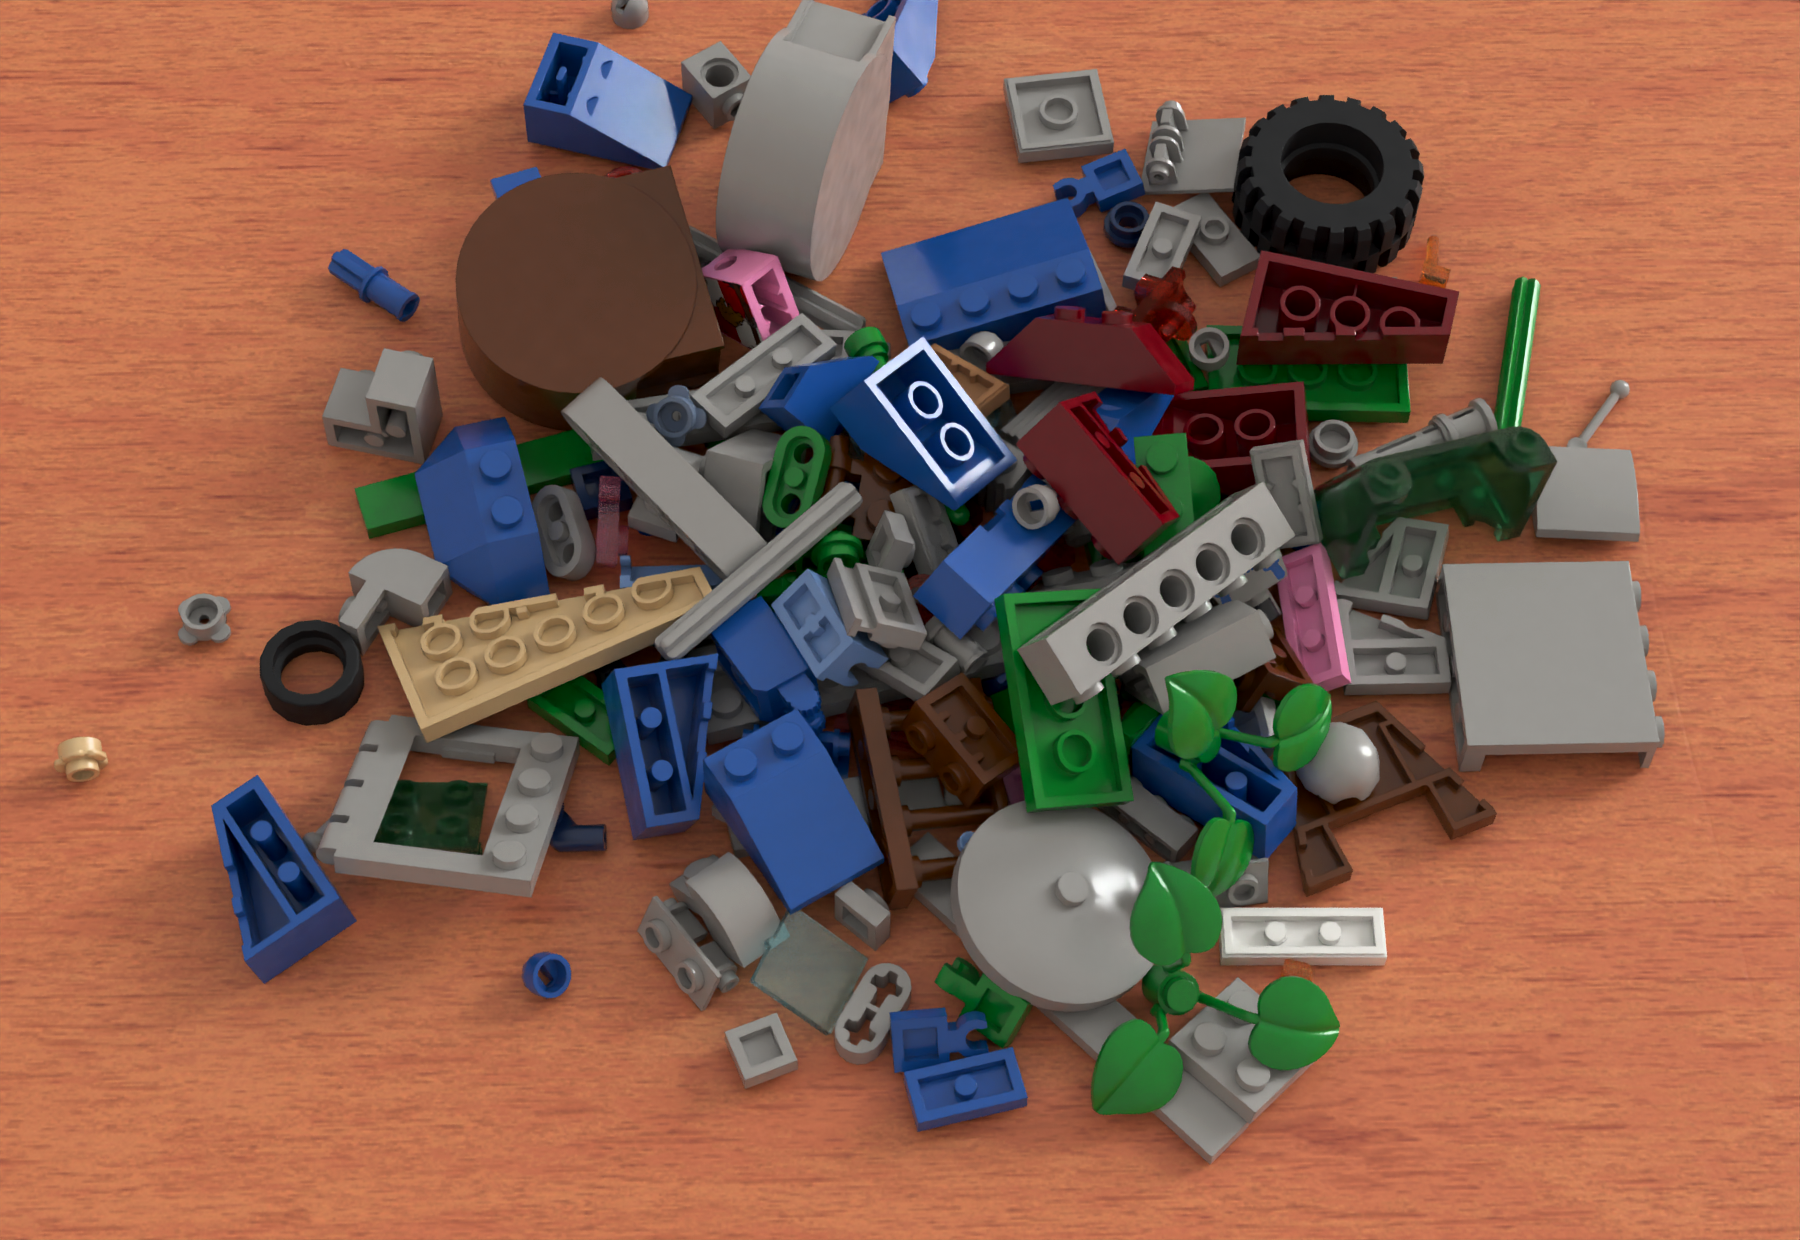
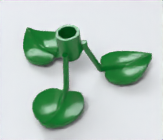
M1211 670L1185 671L1165 677L1169 710L1162 715L1156 726L1155 742L1158 747L1181 758L1179 768L1190 773L1223 813V818L1214 817L1210 819L1200 832L1193 852L1190 873L1203 883L1214 897L1234 885L1245 872L1253 853L1254 831L1249 822L1243 819L1235 820V809L1202 773L1197 764L1201 762L1208 763L1215 758L1219 752L1222 738L1264 748L1274 747L1273 765L1281 771L1291 772L1304 767L1316 756L1328 734L1331 723V695L1317 684L1306 683L1289 691L1275 712L1273 719L1274 735L1262 737L1222 728L1233 716L1237 704L1236 686L1230 677Z
M1151 862L1149 864L1144 884L1132 909L1129 929L1132 944L1138 954L1149 962L1154 963L1142 979V992L1145 998L1154 1004L1150 1009V1014L1156 1018L1158 1032L1156 1033L1150 1024L1141 1019L1126 1021L1111 1032L1102 1045L1093 1071L1091 1082L1093 1110L1101 1115L1143 1114L1161 1108L1174 1097L1182 1082L1183 1060L1178 1050L1164 1043L1170 1033L1166 1014L1183 1015L1192 1010L1196 1003H1202L1245 1022L1255 1024L1248 1040L1249 1051L1260 1063L1277 1070L1299 1069L1321 1058L1336 1041L1339 1035L1340 1023L1329 999L1319 986L1298 976L1281 977L1271 982L1261 992L1257 1003L1258 1014L1200 991L1196 979L1182 970V968L1191 964L1190 953L1206 952L1213 948L1219 940L1222 929V915L1219 904L1211 891L1186 871L1161 862Z

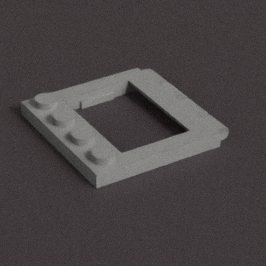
M391 715L389 721H371L360 744L359 752L356 754L345 780L344 788L341 790L329 820L330 823L326 826L318 845L316 857L322 863L334 865L335 873L532 897L580 754L579 737L470 724L426 743L415 717ZM409 751L440 754L443 758L494 764L497 761L515 764L483 855L374 842Z

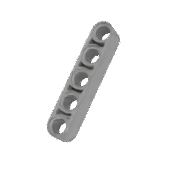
M602 377L597 378L561 410V414L573 430L722 581L767 544L761 535Z

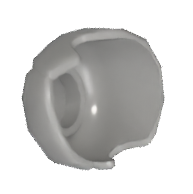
M1332 722L1316 756L1307 765L1296 770V774L1306 790L1314 795H1319L1331 804H1336L1343 799L1356 797L1362 801L1369 797L1380 780L1379 755L1376 747L1362 729L1343 722Z

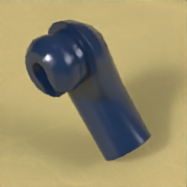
M563 803L550 845L559 852L606 851V825H577L564 811Z

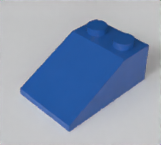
M921 337L830 407V410L861 450L953 511L961 507L1017 461L1016 457L924 337Z
M797 708L703 759L706 794L790 915L884 863V856L830 755Z

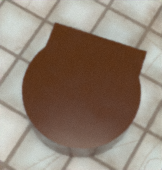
M670 165L617 178L588 173H561L537 178L503 194L479 216L471 227L459 254L455 279L462 349L473 375L482 388L497 403L514 415L546 428L569 431L573 428L565 420L561 410L599 377L605 379L627 401L666 395L669 389L675 385L685 386L688 390L700 388L719 374L720 351L725 348Z

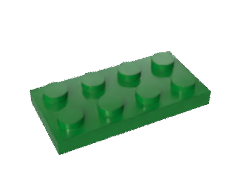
M1206 325V327L1217 328L1224 332L1229 340L1230 349L1229 358L1223 367L1212 372L1206 371L1208 390L1304 381L1308 421L1335 419L1343 422L1408 423L1411 409L1407 364L1236 365L1243 326ZM1206 343L1205 355L1207 359H1212L1214 356L1208 343Z
M1100 588L1008 593L994 599L1027 813L1125 805L1134 801L1115 678L1110 673L1100 680L1104 689L1087 701L1076 705L1071 698L1051 705L1017 650L1095 594ZM1087 645V650H1088L1089 654L1091 655L1090 648H1089V646Z

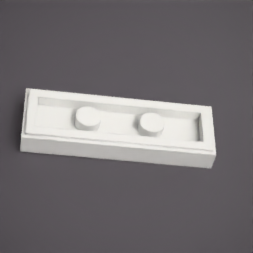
M1220 908L1222 915V929L1219 936L1220 965L1384 966L1387 960L1383 908Z

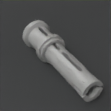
M1482 398L1473 399L1469 402L1467 408L1448 416L1443 413L1433 416L1428 426L1419 431L1381 445L1364 454L1362 453L1347 459V473L1357 489L1365 488V486L1375 483L1380 479L1406 470L1432 457L1441 455L1442 457L1452 458L1460 453V448L1479 440L1490 442L1498 436L1497 422L1485 400Z

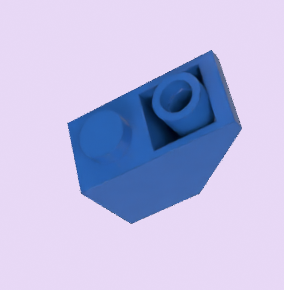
M857 356L784 367L758 409L785 431L796 426H808L824 435L830 442V437L839 435L844 428L830 410V407L871 376L879 361L873 356Z

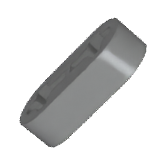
M881 963L871 967L863 976L837 1019L834 1034L835 1048L839 1056L845 1061L856 1065L874 1061L882 1053L891 1037L889 1012L907 1011L911 1001V979L900 966L891 963ZM888 983L895 984L896 994H889L880 1008L876 1007L877 987L885 988ZM866 1019L871 1021L869 1026L870 1041L862 1039L858 1045L851 1044L849 1031L857 1033Z

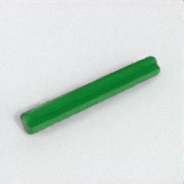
M1519 277L1515 280L1512 289L1494 413L1498 427V436L1493 441L1497 444L1515 445L1518 442L1521 431L1541 288L1539 281L1535 278Z

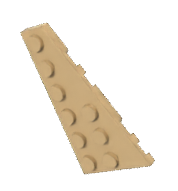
M699 566L637 578L632 587L605 591L602 584L584 588V596L558 600L556 593L478 607L471 613L470 617L445 621L442 614L424 617L421 626L398 630L396 624L392 623L377 626L420 730L426 743H429L653 645L656 637L709 594L712 589Z

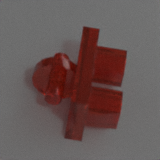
M1174 266L1162 278L1145 274L1140 279L1134 291L1137 304L1135 310L1124 306H1117L1113 310L1133 313L1132 321L1150 323L1165 343H1168L1171 338L1181 341L1189 340L1197 331V322L1192 315L1196 310V305L1183 287V281L1186 278L1185 270Z

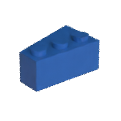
M1032 474L1019 490L1034 484L1048 485L1042 479ZM1014 496L1011 500L1006 499L995 511L997 515L983 527L979 525L954 549L913 596L960 640L975 626L984 632L997 618L994 599L1002 594L1026 593L1044 573L1037 565L1076 522V519L1070 517L1060 507L1056 518L1050 524L1038 529H1027L1019 524L1013 514L1012 502ZM1041 500L1030 501L1032 511L1044 507Z
M718 653L614 669L601 684L633 840L685 832L700 818L704 784L703 759L707 757L705 747L708 721L711 719L713 702H711L714 672L717 670Z
M1160 714L1131 747L1132 776L1137 778L1143 785V788L1151 794L1161 796L1169 806L1203 826L1214 817L1223 818L1221 809L1190 773L1179 768L1181 758L1157 746L1155 742V729L1162 717V714ZM1233 717L1222 727L1239 731L1235 727V719ZM1221 738V746L1215 758L1208 763L1201 762L1197 764V767L1235 809V820L1243 819L1252 825L1254 831L1252 855L1259 859L1269 858L1296 826L1297 787L1281 770L1275 768L1273 761L1259 746Z
M258 775L211 805L224 867L228 871L233 898L231 900L233 910L239 921L244 944L242 945L244 960L265 984L357 920L275 797Z

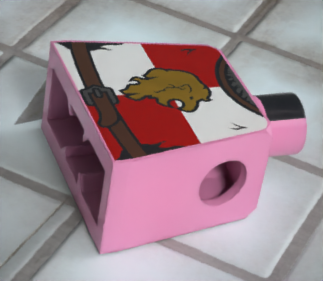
M727 249L702 268L721 333L750 350L799 315L781 263L776 255L746 249Z

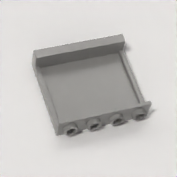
M1629 561L1442 565L1435 596L1440 634L1446 638L1452 680L1448 694L1459 772L1480 771L1485 755L1638 752L1640 768H1649L1656 749L1663 747L1665 729L1662 717L1655 716L1653 702L1656 699L1657 681L1655 672L1647 670L1645 657L1649 650V634L1646 625L1639 624L1638 612L1641 607V587L1638 581H1632Z

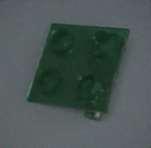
M398 780L374 842L482 855V842L479 841L488 783H469L463 780L450 782Z

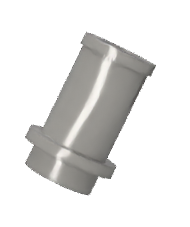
M935 616L926 623V641L959 660L960 672H963L967 678L977 674L989 660L988 656L990 653L983 649L970 635L966 634L960 640Z

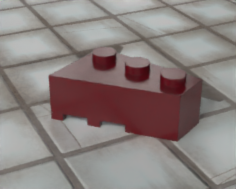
M1093 391L1059 402L1016 445L1023 452V461L1031 473L1039 479H1046L1057 492L1058 503L1064 512L1073 519H1080L1091 532V541L1098 552L1109 560L1114 559L1120 565L1135 558L1180 516L1147 467L1140 465L1137 468L1127 457L1121 447L1128 439L1118 427H1115L1110 432L1096 411L1103 402L1096 392Z

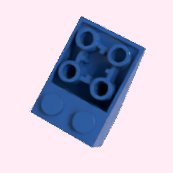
M553 33L523 104L527 140L532 143L649 169L665 167L669 164L691 106L693 95L598 42Z

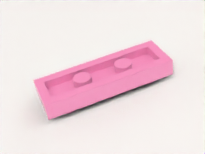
M1321 543L1282 556L1288 576L1279 581L1277 585L1286 640L1314 684L1321 686L1326 691H1330L1351 683L1329 551Z

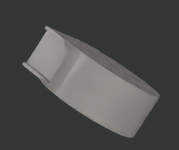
M802 0L788 26L778 31L768 43L754 68L743 94L724 157L716 206V236L722 252L727 249H746L778 256L783 271L815 281L825 280L835 269L852 238L870 187L883 164L891 90L895 16L889 15L886 21L815 2L814 0Z

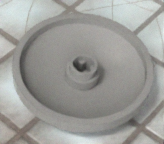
M1025 800L1011 804L983 822L959 854L951 882V907L957 932L965 949L979 969L992 982L1010 995L1020 997L1039 1008L1062 1012L1086 1011L1108 1005L1129 992L1154 964L1138 954L1132 944L1129 929L1134 903L1142 889L1148 866L1152 861L1137 840L1125 828L1093 808L1027 813Z

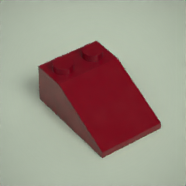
M1304 381L1191 391L1174 395L1153 432V435L1186 433L1188 456L1204 461L1215 472L1220 485V494L1230 496L1256 484L1249 452L1255 446L1303 439L1311 475L1309 422Z

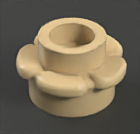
M93 737L68 739L58 745L59 759L54 761V768L60 773L65 772L67 779L70 781H89L98 777L100 774L99 770L107 766V754L102 751L99 739Z

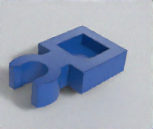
M1126 149L1081 166L1083 178L1079 180L1065 178L1053 185L1057 200L1074 197L1069 201L1076 218L1081 216L1091 204L1096 203L1100 212H1104L1113 208L1118 203L1131 201L1145 195L1143 182Z
M945 1007L889 1012L894 1073L949 1062L950 1053L960 1052L964 1057L989 1052L986 1040L970 1041L966 1038L971 1030L987 1028L985 1013L971 1011L961 1015L956 1022H947Z

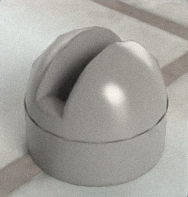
M612 0L611 12L613 21L616 25L625 29L641 27L649 18L648 1Z
M1206 327L1192 335L1189 341V354L1192 362L1200 370L1207 372L1218 370L1225 365L1229 358V340L1221 330ZM1208 343L1214 358L1207 359L1201 345Z
M980 331L971 335L960 347V358L986 372V363L1004 346L1002 340L995 333Z
M1039 484L1019 490L1012 502L1013 514L1019 524L1027 529H1038L1050 524L1060 510L1056 492L1049 486ZM1041 500L1044 507L1032 511L1030 501Z

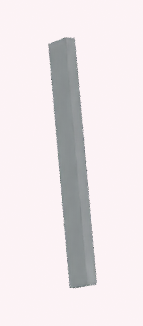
M929 832L910 847L912 856L917 855L920 860L955 856ZM952 879L922 882L921 888H918L914 897L960 938L951 907ZM1117 1000L1096 1009L1078 1012L1053 1011L1037 1007L1095 1061H1097L1102 1045L1111 1032L1122 1023L1131 1019H1137ZM1184 1068L1182 1082L1174 1097L1166 1105L1151 1111L1209 1164L1216 1160L1249 1126L1248 1122Z

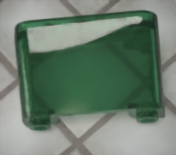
M1522 426L1508 427L1374 458L1318 485L1314 489L1323 535L1321 543L1326 548L1327 554L1340 578L1346 579L1365 574L1370 563L1367 552L1368 550L1375 549L1381 538L1376 526L1393 522L1397 517L1411 518L1454 508L1464 527L1472 526L1475 521H1480L1495 528L1493 534L1498 542L1520 537L1558 461L1540 434Z

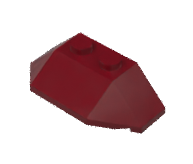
M1055 306L1054 314L1035 318L986 363V372L995 375L1167 395H1178L1194 390V378L1150 323L1132 321L1133 313L1124 311H1102L1101 318L1085 316V308Z

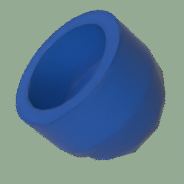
M540 952L531 956L523 965L522 980L525 987L533 994L545 998H555L564 993L568 988L571 980V968L563 956L551 952ZM539 970L551 980L547 985L538 976Z

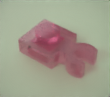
M600 476L594 568L615 569L617 556L627 555L629 526L619 525L620 477Z

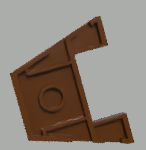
M1377 701L1331 718V723L1343 722L1362 729L1377 749L1380 761V780L1369 797L1362 801L1356 797L1343 799L1336 804H1331L1319 795H1314L1306 790L1296 771H1284L1288 779L1297 787L1296 826L1293 828L1302 887L1306 897L1351 879L1353 869L1331 831L1333 829L1420 795H1425L1450 840L1493 824L1497 815L1494 808L1485 799L1479 801L1462 786L1464 780L1450 767L1444 769L1424 751L1426 745Z

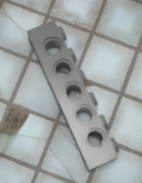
M1264 482L1257 483L1230 495L1017 650L1051 705L1071 698L1076 705L1081 704L1104 689L1100 680L1110 673L1113 677L1119 676L1141 661L1137 653L1147 646L1149 650L1155 649L1177 635L1173 626L1182 619L1185 623H1189L1211 610L1213 606L1209 599L1217 593L1220 597H1224L1247 583L1248 580L1244 573L1252 567L1255 571H1259L1278 560L1282 556L1279 547L1296 535ZM1087 645H1088L1089 648H1090L1091 655L1089 654V652H1088V650H1087Z

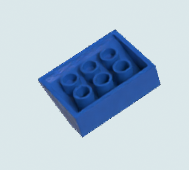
M1068 197L881 253L908 346L924 337L930 346L936 343L946 350L960 349L971 335L980 331L995 333L1002 342L1011 341L1035 318L1054 314L1055 306L1085 308V316L1101 318L1102 311H1106L1103 289L1089 247Z

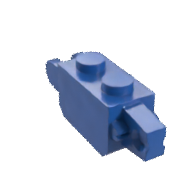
M762 596L749 600L711 633L718 653V664L759 720L772 722L797 708L816 736H819L818 734L823 733V729L826 728V720L823 711H820L822 701L815 675L776 612L771 610Z

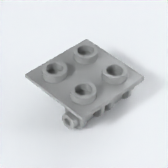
M1172 100L1164 102L1157 109V121H1152L1141 178L1145 195L1234 192L1236 170L1243 143L1246 117L1186 120L1185 113L1178 102Z

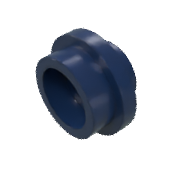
M1132 201L1118 203L1105 217L1104 233L1113 244L1124 248H1134L1142 234L1149 214L1139 203Z

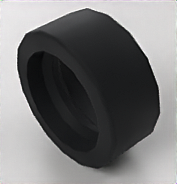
M321 620L296 622L278 631L267 642L260 657V678L265 695L273 710L290 722L309 726L327 724L344 716L358 702L364 688V670L359 649L352 636L336 624ZM321 651L333 654L343 664L341 678L332 687L319 693L300 694L286 689L281 681L283 668L291 660L305 653Z

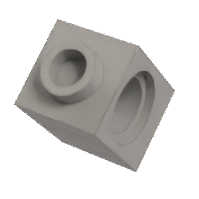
M720 41L681 62L682 88L693 95L692 104L714 129L735 120L740 102L751 77L747 70Z

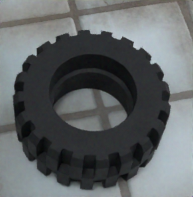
M1320 95L1318 100L1309 101L1307 96L1291 101V105L1288 108L1284 104L1276 107L1267 113L1266 119L1264 117L1259 119L1251 127L1249 137L1243 140L1236 170L1235 190L1232 195V202L1234 203L1232 213L1235 224L1241 228V233L1253 247L1257 246L1259 254L1263 250L1375 273L1377 265L1380 267L1387 266L1397 257L1398 251L1405 248L1414 226L1423 190L1424 169L1423 164L1419 160L1420 153L1411 138L1405 140L1407 132L1395 120L1391 123L1387 121V114L1375 106L1367 109L1361 106L1360 100L1349 97L1347 102L1334 100V95ZM1305 175H1331L1353 184L1365 197L1345 204L1323 203L1304 196L1289 182Z

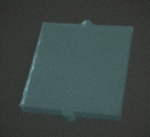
M786 910L773 937L764 941L766 951L749 982L824 1035H829L832 1033L846 1003H848L854 993L853 989L868 958L801 910L793 914Z

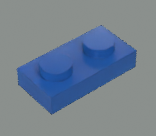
M1013 1047L904 1072L903 1081L917 1132L1027 1106L1028 1096Z

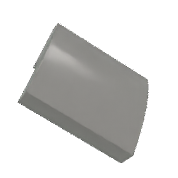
M1530 445L1527 460L1533 488L1530 510L1536 537L1639 541V502L1631 450Z

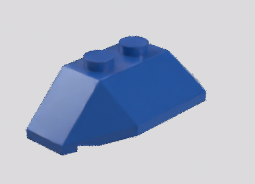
M500 417L454 427L415 473V481L434 560L448 566L450 580L488 603V606L549 595L550 591L539 531L516 440L506 418Z

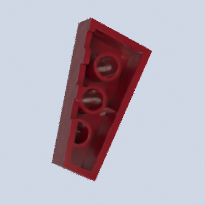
M1261 250L1240 335L1236 365L1443 364L1460 291Z

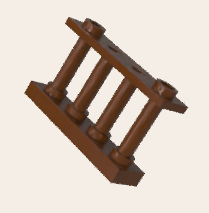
M980 677L970 678L971 683L994 709L991 697L984 696ZM877 687L855 690L846 710L870 832L884 856V863L877 866L884 901L888 905L889 910L908 908L918 888H921L922 882L952 879L954 867L959 857L920 860L917 855L912 856L908 840L912 831L982 824L990 816L1009 805L1003 778L985 789L980 796V802L968 808L960 804L910 810L907 805H901L898 787L901 786L902 781L940 778V776L925 757L899 760L897 755H891L887 738L890 737L891 732L902 731L901 724L910 709L889 711L887 706L880 705Z

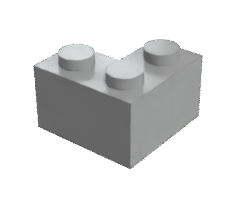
M384 348L375 372L340 368L322 415L328 445L423 464L428 459L443 417L433 358L425 357L415 351L406 350L400 352Z
M751 428L708 449L701 461L699 474L768 544L776 537L777 526L766 518L762 502L776 446L782 435ZM807 449L801 455L802 464H805Z

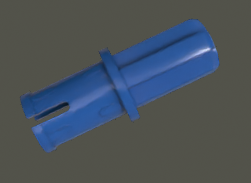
M343 249L340 252L336 251L332 255L328 266L329 272L358 291L359 298L365 303L373 301L397 317L401 322H405L413 316L420 302L418 294L409 291L388 277V271L382 266L374 268L347 249Z

